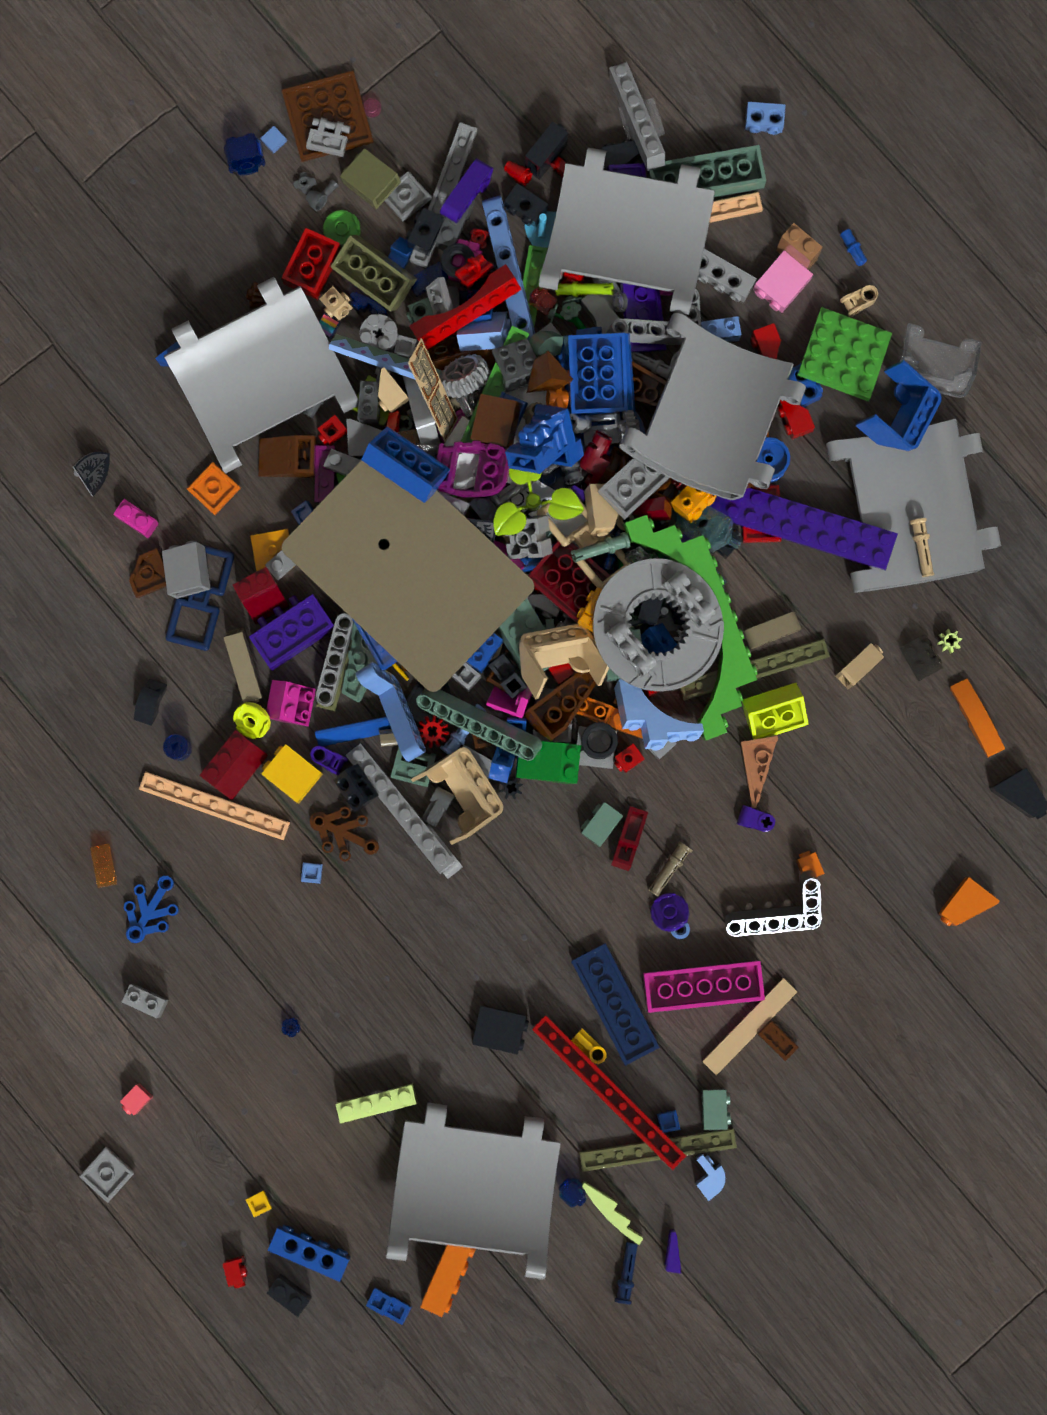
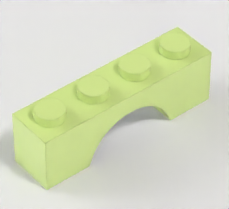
M412 1083L380 1093L340 1101L336 1103L340 1123L416 1105L417 1098Z

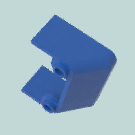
M902 360L884 370V373L897 383L894 395L902 404L891 426H888L876 414L857 422L855 426L878 445L911 451L919 446L941 403V394L906 361Z

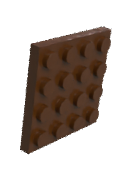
M354 70L282 90L301 162L330 155L306 148L310 128L318 130V126L312 125L313 118H326L327 121L335 123L338 121L344 122V125L351 126L350 133L342 132L341 134L348 139L345 150L374 143ZM326 128L325 132L334 134L335 130Z

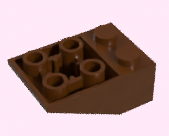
M293 435L260 439L258 476L315 478L317 446L315 436Z

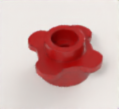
M476 228L472 229L469 242L478 243L481 249L486 248V240L489 237V233Z

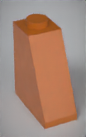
M965 877L938 912V915L941 916L940 920L947 926H957L997 905L1000 901L970 877Z

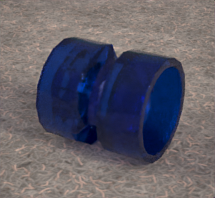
M173 734L165 739L163 750L171 759L183 761L190 756L192 745L187 738Z

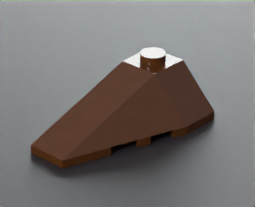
M577 672L529 708L523 716L527 718V721L535 731L552 741L568 728L580 707L595 687L596 682L589 672Z

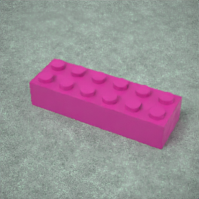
M761 961L643 973L648 1013L765 1000Z

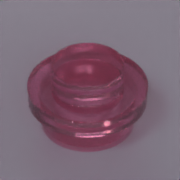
M368 99L364 102L363 106L367 117L374 118L381 113V104L378 100Z

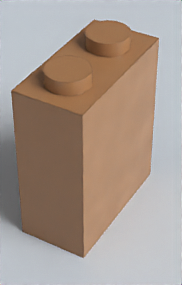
M793 223L782 235L776 251L782 254L785 250L809 270L817 261L823 247Z

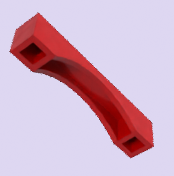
M505 264L491 273L481 289L464 304L445 313L424 316L409 327L418 341L422 338L428 350L522 289Z
M775 323L754 330L750 338L752 347L757 349L759 355L777 360L781 339ZM780 400L777 411L780 418H783L785 421L784 430L787 436L790 435L791 439H795L814 431L815 426L809 410L800 405H793L785 400Z

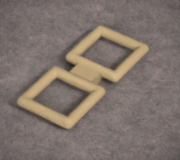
M580 499L579 501L584 508L582 515L587 521L567 537L562 534L548 517L550 531L562 546H568L574 541L579 548L603 542L606 537H611L609 534L603 537H597L596 534L590 535L587 509ZM545 504L538 509L537 515H547L550 504ZM621 549L616 550L615 555L624 566L602 582L585 560L576 562L593 584L601 589L617 572L632 564Z

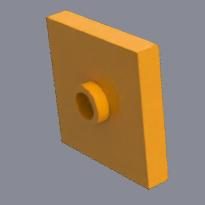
M288 529L250 536L256 572L266 567L265 564L282 550V544L289 536Z

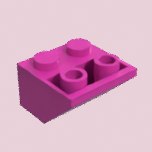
M272 680L266 712L272 720L309 727L316 689L287 681Z

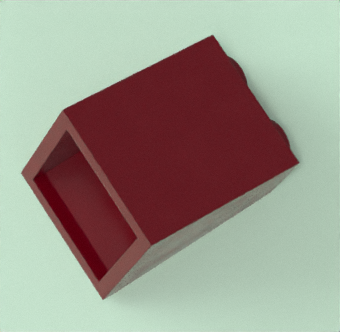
M267 567L232 585L256 625L260 617H264L266 620L275 615L273 611L275 607L280 606L282 610L290 607Z

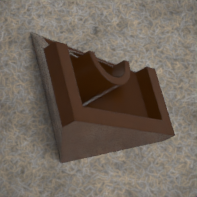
M546 351L534 360L526 393L560 389L572 382L573 378L549 351Z

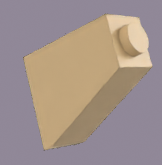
M589 484L584 491L590 535L597 534L598 537L608 535L614 528L618 513L598 493L599 489L605 484Z
M869 644L835 675L836 678L847 689H850L884 658L882 655L883 651L878 645Z

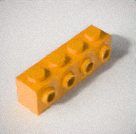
M686 486L671 504L674 511L691 524L702 515V511L707 506L713 504L716 496Z

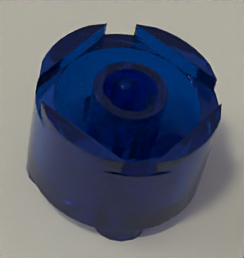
M248 133L242 137L226 139L224 153L230 173L233 174L234 171L240 176L250 175L258 172V167L261 165L262 167L265 166L261 142L256 138L255 134Z

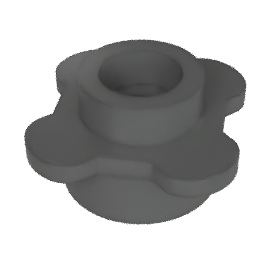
M305 172L300 173L299 179L294 182V187L305 195L316 185V180L308 177Z

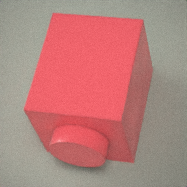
M139 1083L133 1087L120 1103L123 1105L122 1109L130 1115L132 1113L136 1115L153 1096Z

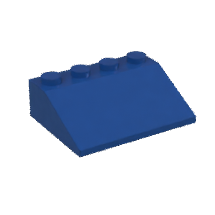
M625 333L564 336L565 370L573 378L572 382L566 385L569 395L567 406L569 414L628 411Z

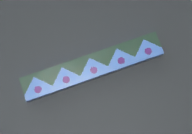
M336 334L329 344V349L415 379L408 365L410 360L408 358ZM436 369L437 374L440 377V375L442 374V370Z

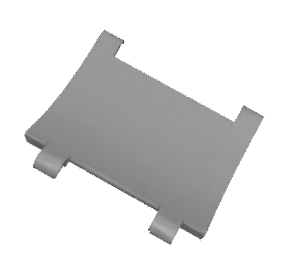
M588 147L584 166L565 164L556 217L539 279V287L558 290V283L562 279L563 272L673 292L670 311L689 315L707 238L715 190L697 187L700 174L699 167L681 164L678 183L604 170L607 151Z
M275 277L257 285L266 304L199 338L193 331L189 320L172 328L171 330L180 348L164 355L225 474L242 465L234 446L334 395L344 413L357 407L359 404V400L335 352L329 349L330 343L301 286L283 295Z
M673 313L666 331L679 341L678 343L681 344V348L647 433L645 435L635 428H626L619 447L651 469L682 484L729 500L742 498L748 483L761 489H767L775 469L768 464L757 462L780 400H785L793 405H800L806 390L805 385L798 381L788 380L793 363L772 359L740 348L708 332L685 315Z
M956 419L929 425L919 446L911 451L881 446L869 437L834 440L826 443L829 462L838 460L850 461L861 522L898 533L886 571L869 566L870 570L850 573L854 593L889 589L975 573L985 569L981 550L1001 546L998 527L977 530L964 457H967L969 454L983 453L980 434L974 433L960 437ZM927 518L925 523L927 533L930 534L928 545L935 574L933 576L922 577L917 544L912 539L914 533L909 522L911 520Z
M427 1102L424 1123L407 1120L404 1123L386 1258L406 1261L409 1240L525 1255V1260H527L525 1277L545 1279L552 1200L561 1142L542 1139L544 1119L524 1116V1128L521 1136L444 1126L447 1105Z

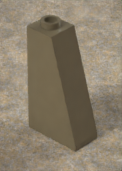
M240 627L226 631L224 641L243 703H257L263 694L245 628Z

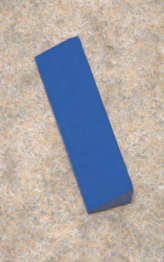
M386 716L317 730L315 736L319 746H327L380 735L379 730L391 729V726Z

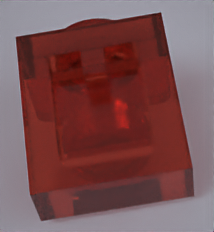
M538 286L531 292L528 303L542 314L548 315L557 299L549 294L546 288Z

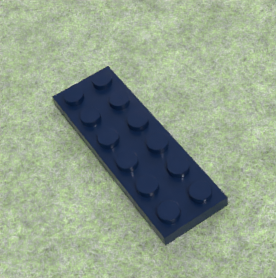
M606 943L571 961L625 1066L660 1048Z

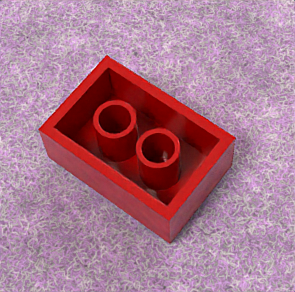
M305 228L282 276L283 284L292 289L301 286L304 294L318 300L332 271L331 265L341 251L340 243Z

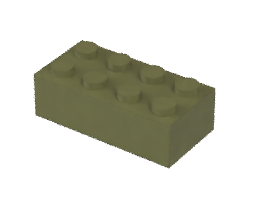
M359 235L349 236L331 265L332 269L390 312L398 310L417 280L416 277Z

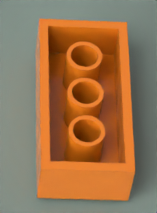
M446 1245L422 1299L420 1308L440 1317L443 1316L444 1312H449L453 1301L451 1296L452 1294L456 1295L460 1287L461 1280H459L460 1275H465L469 1266L467 1259L468 1257H473L476 1249Z

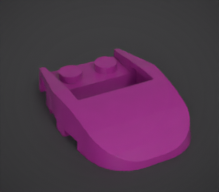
M472 441V443L454 442V446H445L443 443L439 444L437 460L450 468V471L437 491L460 497H486L498 494L504 488L509 476L510 469L505 454L506 450L499 445L484 444L480 441ZM459 453L480 454L474 490L453 488Z

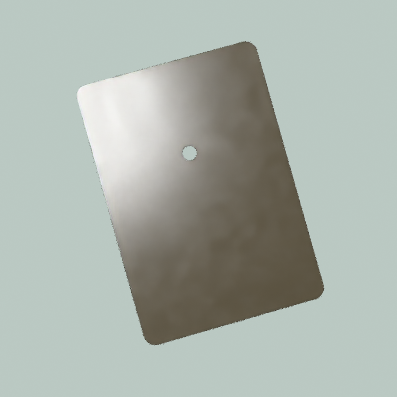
M362 460L282 544L283 553L431 692L440 690L534 590L532 579L437 490L424 503ZM381 539L389 541L390 546L388 549L382 550L379 548L378 543Z

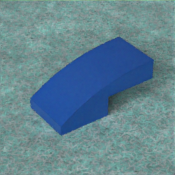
M374 1288L366 1304L368 1308L382 1316H387L400 1325L404 1324L412 1308L409 1304L377 1288Z

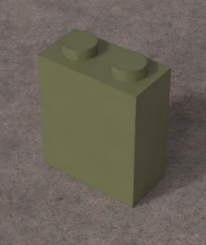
M366 149L358 153L354 161L340 175L345 186L376 210L401 183L395 171Z

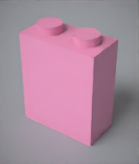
M784 250L757 281L753 290H755V294L760 299L767 300L773 310H779L783 313L809 283L813 274Z

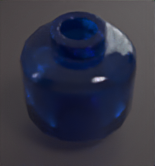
M567 1178L558 1188L560 1199L571 1208L577 1205L581 1207L587 1200V1193L582 1187L583 1184L576 1178Z

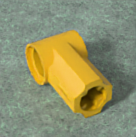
M583 1028L571 1040L593 1063L599 1064L606 1059L605 1049ZM595 1049L602 1050L604 1055L601 1060L593 1059L592 1052Z

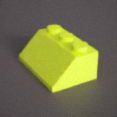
M797 683L749 697L742 701L744 714L753 740L772 737L809 725L804 697Z

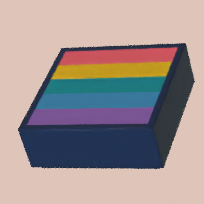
M323 313L319 320L326 337L331 340L340 326V322Z

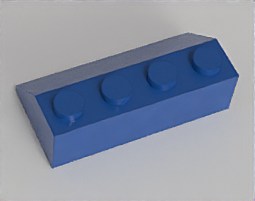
M388 426L368 443L361 459L424 503L436 492L450 471V468Z

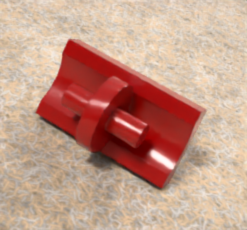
M482 254L475 258L470 257L467 259L468 263L455 272V276L468 289L474 285L475 281L486 277L488 272L493 269V264L488 262Z

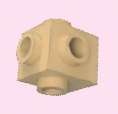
M334 286L319 298L326 306L324 308L325 312L331 318L335 316L338 320H341L353 309L348 303L350 298L344 292L340 294Z

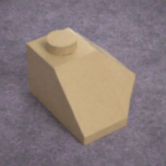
M383 367L380 373L378 397L381 401L378 404L384 411L389 410L392 413L408 402L409 399Z

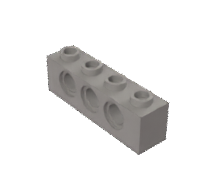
M704 249L702 262L705 264V267L700 268L698 280L703 283L708 282L714 286L715 290L729 294L730 298L736 302L741 301L744 303L757 278ZM717 270L721 273V276L715 277L712 272ZM735 280L738 285L731 286L728 281Z

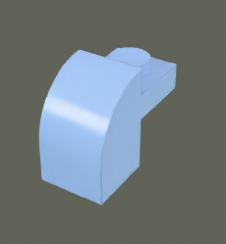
M701 1153L695 1158L707 1174L695 1182V1184L709 1201L724 1187L725 1172L720 1164L713 1168L712 1166L715 1163L708 1155L704 1157Z

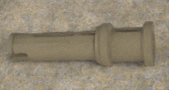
M678 841V846L674 852L668 855V862L648 888L656 896H659L677 868L683 866V861L687 855L693 852L692 849Z

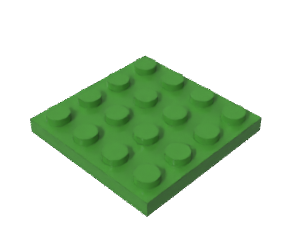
M821 307L797 375L869 401L892 333Z

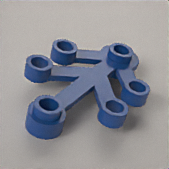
M162 876L159 878V888L149 905H147L145 897L146 887L141 884L134 887V893L137 895L142 916L137 923L134 912L136 904L133 901H127L124 904V910L127 912L130 924L126 930V937L130 942L139 943L144 940L147 934L168 931L169 924L166 921H160L157 925L145 927L148 920L167 915L175 916L179 913V907L175 904H170L167 908L155 910L166 891H170L174 887L172 877ZM165 880H169L170 885L168 887H165L163 885V882ZM140 886L143 888V893L141 894L137 893V888ZM129 903L133 905V909L130 911L127 909ZM172 906L176 908V912L174 914L170 913V908ZM161 923H164L166 925L165 930L160 929L159 926ZM134 930H138V931H139V936H138V937H134V935H133V931H134Z

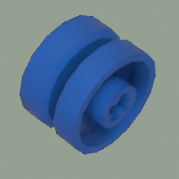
M766 437L757 462L768 464L775 469L770 483L776 482L783 477L790 464V453L782 441Z

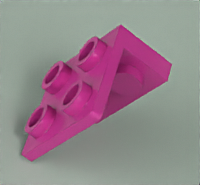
M494 686L486 705L494 710L508 713L513 717L523 718L532 693L527 686L525 690L512 699L507 693Z

